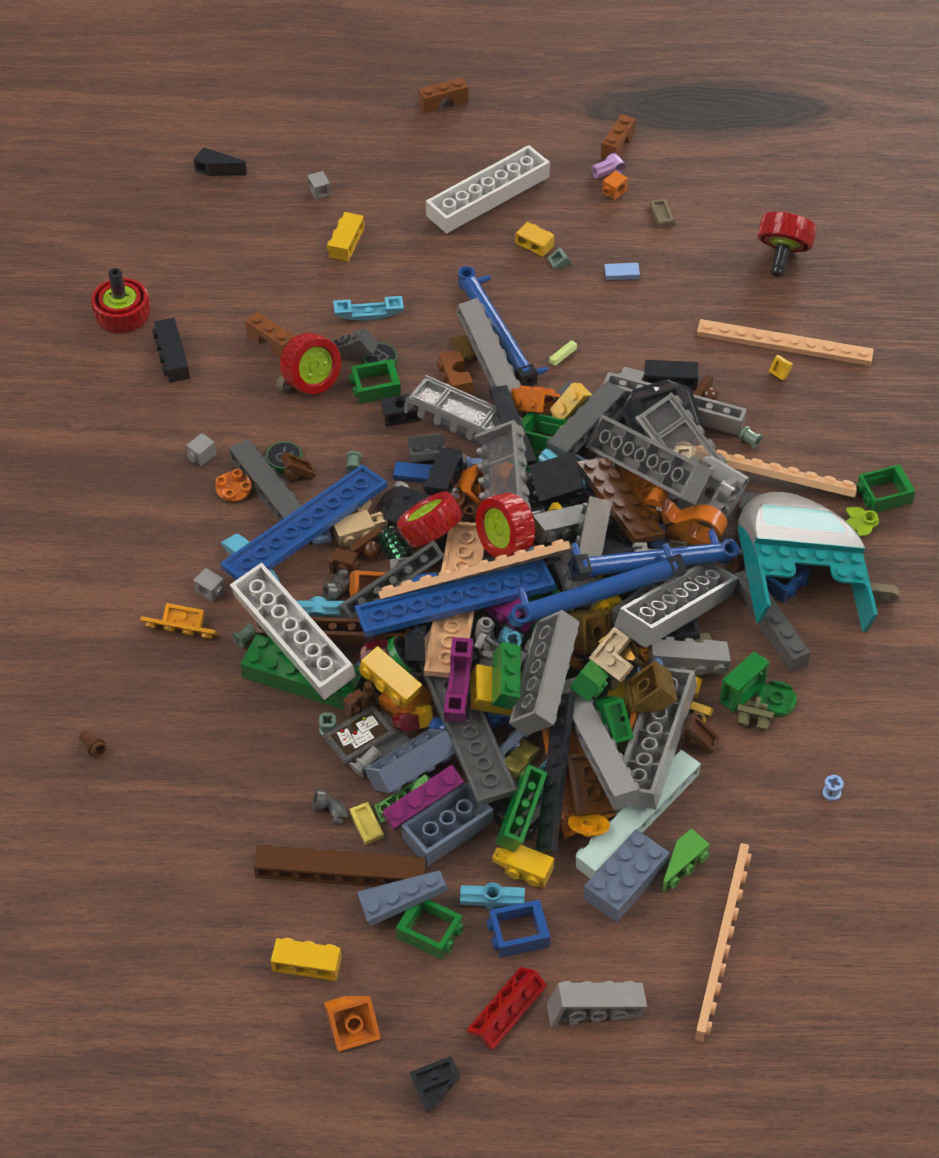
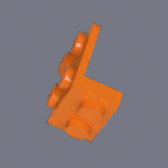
M519 385V389L512 388L511 397L517 411L543 413L545 396L560 398V394L555 393V389Z

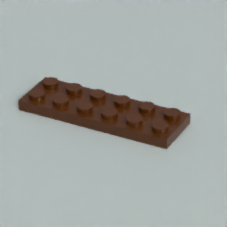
M607 457L577 462L581 476L599 499L612 502L610 515L632 544L664 538L666 533Z

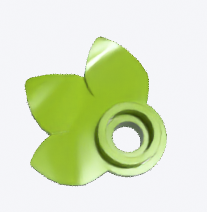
M860 507L846 508V512L850 516L846 522L857 531L858 536L869 535L872 532V528L879 524V517L874 511H865Z

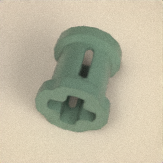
M745 426L741 430L738 439L740 441L744 440L751 445V448L755 449L761 443L763 435L757 434L749 426Z
M350 451L346 454L347 465L345 472L347 474L360 466L362 460L361 453Z
M247 623L240 632L233 633V639L240 648H244L246 643L255 637V627Z
M325 712L319 716V731L322 737L324 733L336 727V716L331 712Z

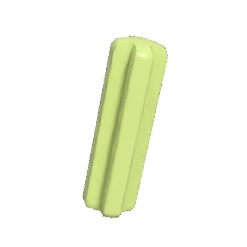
M573 340L569 341L549 357V363L556 366L577 349V343Z

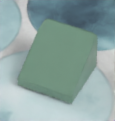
M561 248L547 257L555 270L572 264Z

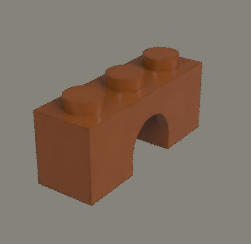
M463 77L418 89L419 105L424 114L439 110V104L444 98L449 97L454 106L469 102L468 85Z
M623 114L620 115L602 141L601 158L606 159L612 153H616L620 157L623 143H629L635 134L636 118Z
M258 311L245 320L246 335L257 343H261L266 339L270 344L271 352L281 358L287 343L295 337Z
M460 350L439 354L437 367L438 371L441 372L443 383L446 382L447 385L474 396L473 381L469 371L465 372L464 359Z

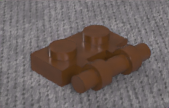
M370 681L365 682L363 691L358 689L353 693H349L343 699L345 721L368 707L375 706V688Z

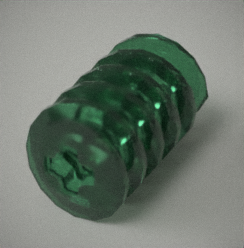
M395 526L385 528L378 535V544L389 561L390 559L405 558L413 555Z

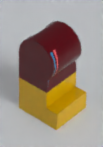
M418 704L415 705V711L395 714L392 719L393 727L405 732L428 727L433 719L431 705Z

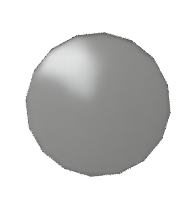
M371 746L361 758L358 757L355 764L350 762V767L357 775L363 778L365 776L363 773L365 771L364 768L371 765L381 756V753H378L379 751L374 746Z

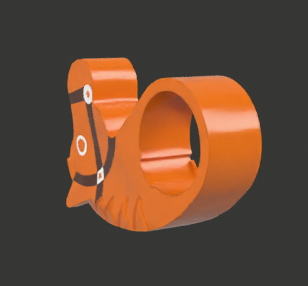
M654 487L645 502L646 509L656 522L665 523V536L674 540L688 542L687 544H711L708 532L710 529H714L718 541H720L728 524L725 515L710 505L702 504L686 509L677 508L674 502L669 500L668 492L661 487ZM699 521L708 523L713 528L706 527L703 524H700Z

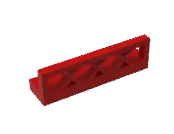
M520 967L467 1028L466 1031L469 1035L480 1037L487 1048L494 1050L547 987L537 970Z

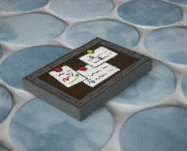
M372 705L324 733L323 739L346 766L358 757L363 756L371 746L377 748L394 738L396 732L377 708Z

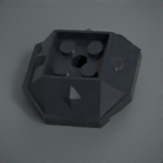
M668 379L633 389L621 410L626 426L645 435L641 425L636 424L635 417L672 392L674 396L678 395L682 400V407L685 411L689 410L696 425L699 424L701 426L703 421L692 389ZM669 402L646 419L655 431L660 433L680 419L681 416ZM663 412L667 417L662 419L657 414ZM684 423L662 438L668 448L674 450L676 442L686 441L692 444L695 435L688 425Z

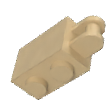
M368 510L346 516L333 525L332 529L339 547L343 548L352 545L376 527H379L381 530L386 528L388 523L384 520L382 512L370 515Z

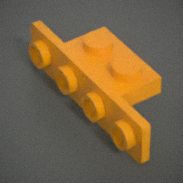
M166 603L162 620L143 616L140 618L145 623V626L156 629L157 626L164 627L163 630L175 632V629L182 630L183 634L191 636L194 633H198L206 639L219 636V633L215 630L202 628L205 611L201 609Z

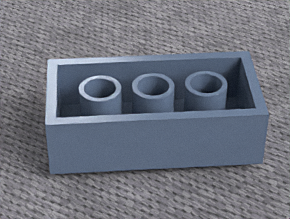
M430 728L367 766L364 770L374 790L393 794L401 790L403 784L416 781L421 773H428L434 770L435 765L439 762L444 763L450 760L455 750L447 730Z
M466 782L402 824V839L417 856L426 858V867H428L491 825L494 819V810L488 803L477 806L469 784Z
M635 829L585 884L583 899L617 923L668 866L670 852Z

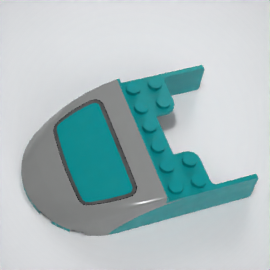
M769 492L752 498L743 507L739 515L738 533L756 623L762 622L771 606L765 576L791 578L796 573L795 564L830 567L831 575L836 581L851 584L862 632L867 633L878 613L863 555L865 547L856 531L835 512L799 495L786 492Z

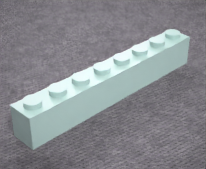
M682 750L677 755H674L657 809L634 806L619 809L615 818L612 821L609 820V831L602 835L593 836L589 844L577 852L575 856L576 868L591 879L635 829L643 833L699 775L701 763Z

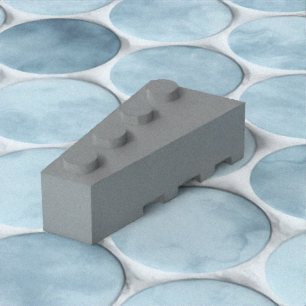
M666 637L665 640L660 639L649 645L647 653L648 665L658 657L663 661L664 667L695 671L696 675L729 672L731 663L727 641L702 640L699 643L690 638H685L684 641H675L674 637Z
M563 981L557 984L547 1002L550 1028L559 1027L558 1023L569 1022L570 1026L578 1025V1021L590 1019L592 1023H595L610 1016L612 1020L641 1017L647 1008L643 983H635L634 981L614 983L613 981H605L603 983H593L592 981L572 983L571 981Z

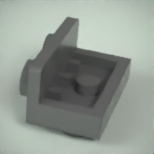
M443 433L408 437V451L411 462L434 461L435 455H438L440 449L446 448Z

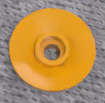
M573 814L568 819L569 827L586 837L602 835L610 829V822L599 814L580 816Z

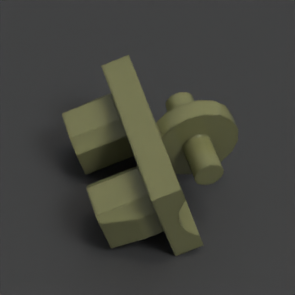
M757 696L756 702L748 700L747 706L738 704V725L748 727L750 718L758 720L756 729L766 732L770 723L773 722L774 712L766 711L768 705L761 703V697Z

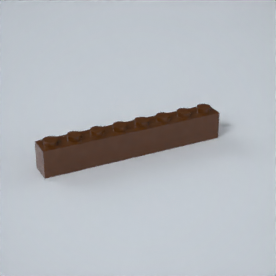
M311 617L336 647H363L364 644L373 642L375 639L388 641L395 636L405 643V636L412 627L409 626L365 637L358 618ZM256 622L254 630L255 636L256 634H259L265 637H269L267 633Z
M269 844L264 846L257 845L254 862L255 878L377 887L424 875L426 872V858L416 855L409 857L398 854L382 855L375 852L358 853L356 851L342 852L334 849L316 850L314 848L302 849L292 846L275 847Z

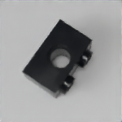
M411 394L381 399V411L386 427L421 421V418L417 415L418 406L413 405L408 413L404 412L406 398Z

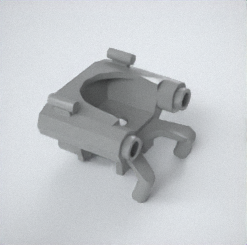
M712 455L709 457L705 456L700 464L710 468L712 472L696 504L688 502L670 492L669 497L671 499H679L676 504L679 509L702 504L710 505L720 510L728 519L749 482V477ZM696 456L690 457V459L700 463ZM712 487L715 489V494L711 499H708L705 496V491L707 488ZM699 521L700 524H703L704 526L709 527V528H713V527H712L711 525H709L708 523H705V522H703V521Z
M482 617L477 622L473 637V650L480 658L479 665L492 667L493 653L500 643L494 637V622L488 617ZM531 639L527 641L524 649L521 650L520 672H523Z

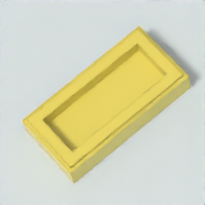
M368 802L349 809V813L365 845L384 838V833Z

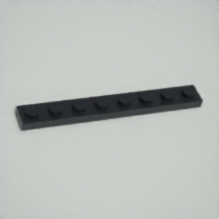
M572 693L561 695V703L556 714L557 719L550 728L545 768L547 775L543 784L535 851L543 854L557 852L575 695Z

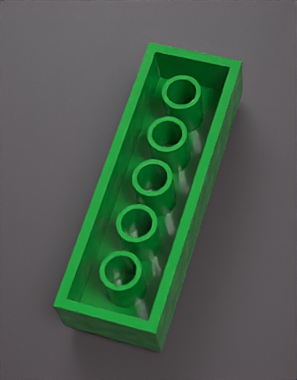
M256 634L240 663L242 678L343 710V699L349 693H353L358 689L362 691L365 682H367V679L359 671L360 666L352 664L356 677L324 700L273 640Z

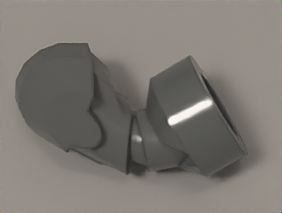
M339 569L338 574L334 575V582L324 583L322 589L323 598L327 601H335L337 597L345 594L346 589L350 585L348 570Z
M315 790L312 801L313 810L322 811L325 808H329L330 814L333 815L332 822L342 824L343 817L348 818L344 803L338 799H332L325 790Z

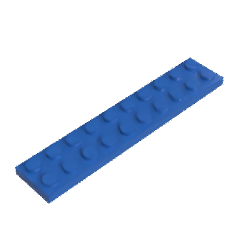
M363 464L223 560L220 563L221 569L235 580L260 563H263L268 570H271L388 487L387 481Z
M542 559L356 605L355 612L365 637L513 601L519 598L518 589L521 587L524 588L527 597L556 590V584Z

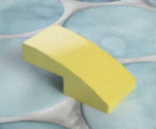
M525 739L520 740L521 744L505 759L508 770L514 779L531 763L540 749Z

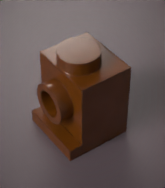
M335 548L329 561L330 573L334 574L339 569L348 570V575H350V572L359 570L360 562L358 561L357 553Z

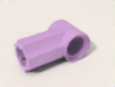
M616 153L610 154L605 161L591 166L595 179L611 174L615 170L623 173L626 169V164Z

